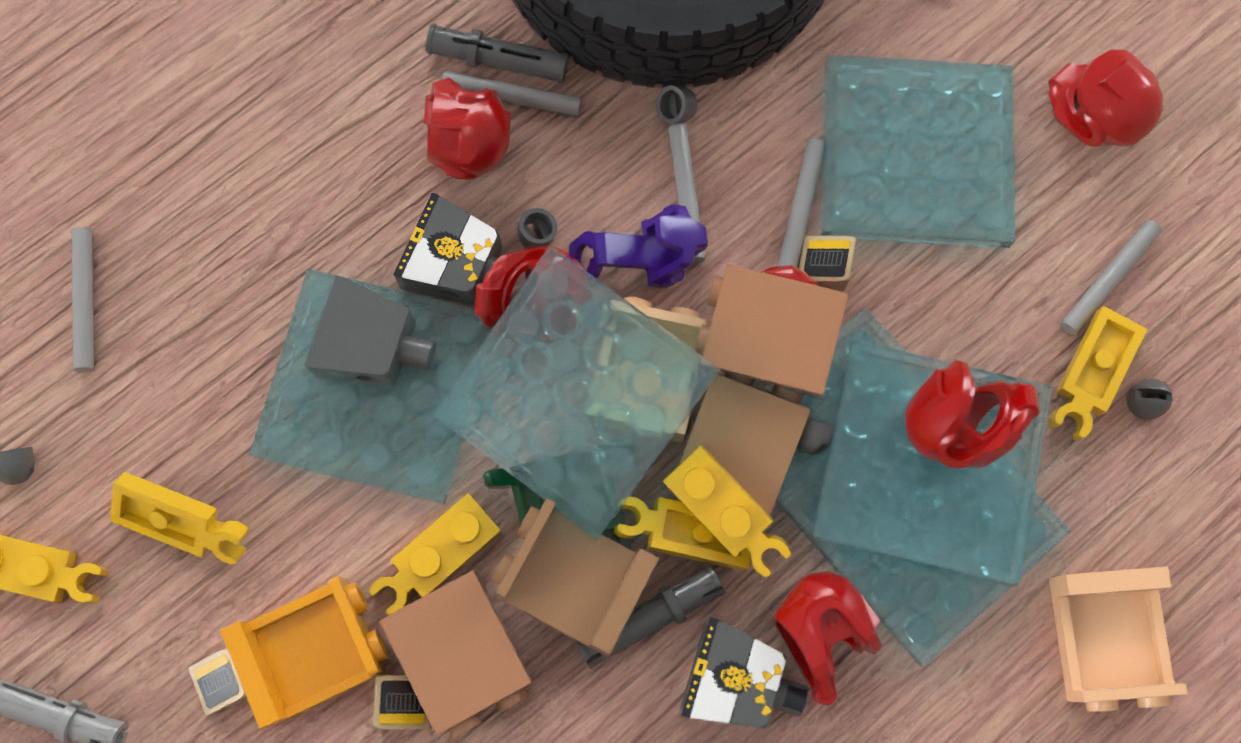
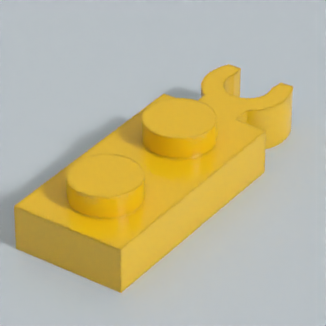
M1102 306L1095 312L1055 392L1068 399V401L1051 414L1049 427L1057 428L1063 423L1065 416H1070L1077 424L1072 439L1079 441L1091 432L1093 418L1090 412L1098 416L1107 413L1147 332V328L1105 306Z
M702 444L664 478L663 483L734 557L746 547L751 552L753 567L762 576L768 577L771 574V568L762 559V554L765 550L769 548L777 549L786 559L791 556L790 547L783 538L777 535H767L763 531L773 522L772 517Z
M124 472L113 482L111 522L202 558L209 550H212L219 560L228 564H236L246 552V548L239 544L249 533V528L241 522L231 520L223 523L216 520L218 508L130 473Z
M467 493L390 560L399 572L394 577L387 576L377 579L371 585L368 592L376 597L386 588H393L396 591V602L385 611L390 615L408 605L410 594L414 590L421 597H424L440 588L498 537L502 531L471 495Z
M625 497L619 501L618 508L632 511L636 517V523L634 526H627L625 524L615 526L613 533L618 537L631 539L639 534L649 535L646 550L740 571L749 569L751 552L745 547L734 557L682 502L659 497L654 501L653 510H650L642 500L635 497Z
M0 535L1 590L62 603L67 589L70 597L78 602L98 603L100 596L87 593L84 589V581L92 574L107 577L109 571L103 566L92 563H83L73 568L77 553Z

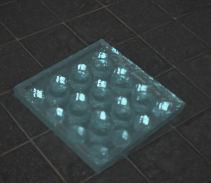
M828 55L825 61L823 141L825 142L822 166L821 236H850L866 240L1010 248L1015 242L1013 66Z
M548 247L434 416L544 500L548 498L555 502V508L597 540L607 529L721 369L553 247Z
M307 268L249 455L257 459L445 505L493 330L482 323L480 316L474 313V308L346 278L408 308L416 320L412 336L436 342L434 359L428 371L402 364L395 386L316 378L304 365L336 275Z
M853 340L849 347L834 420L836 427L828 449L810 538L1010 587L1019 586L1052 386L969 367L976 387L1004 380L1007 384L1019 382L1033 385L1037 389L1040 413L1037 418L1031 420L1030 425L1022 433V438L1016 446L986 467L954 469L923 457L908 441L904 428L905 411L908 402L937 369L943 370L951 362ZM1000 404L991 408L982 417L976 428L978 433L983 434L991 428L999 413Z

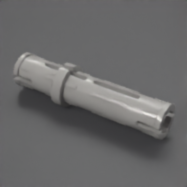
M0 678V715L52 733L56 741L62 743H71L72 741L76 743L125 742L128 733L126 730L129 728L127 722L109 718L89 710L84 702L72 700L69 703Z

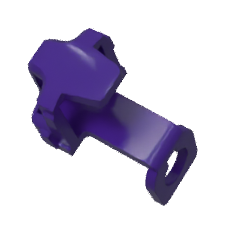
M671 204L663 208V211L641 222L643 235L586 231L570 243L568 252L570 257L575 258L581 264L584 248L588 246L589 249H593L594 257L590 259L586 269L591 282L599 277L603 267L634 268L646 270L648 286L668 288L683 280L685 268L694 262V256L707 248V231L702 224L691 218L686 206Z

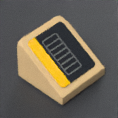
M804 236L798 268L807 273L820 287L843 292L850 279L856 238L850 236Z
M227 647L188 668L206 716H210L247 699Z
M376 675L373 729H431V724L406 675Z

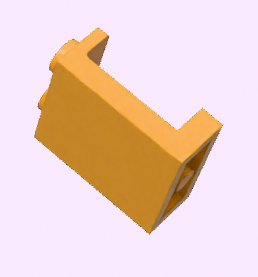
M336 576L328 580V585L249 622L238 621L220 630L259 729L274 727L376 678V675H382L387 672L382 661L389 658L388 651L377 629L370 632L362 613L368 610V605L356 582L349 585L346 578Z

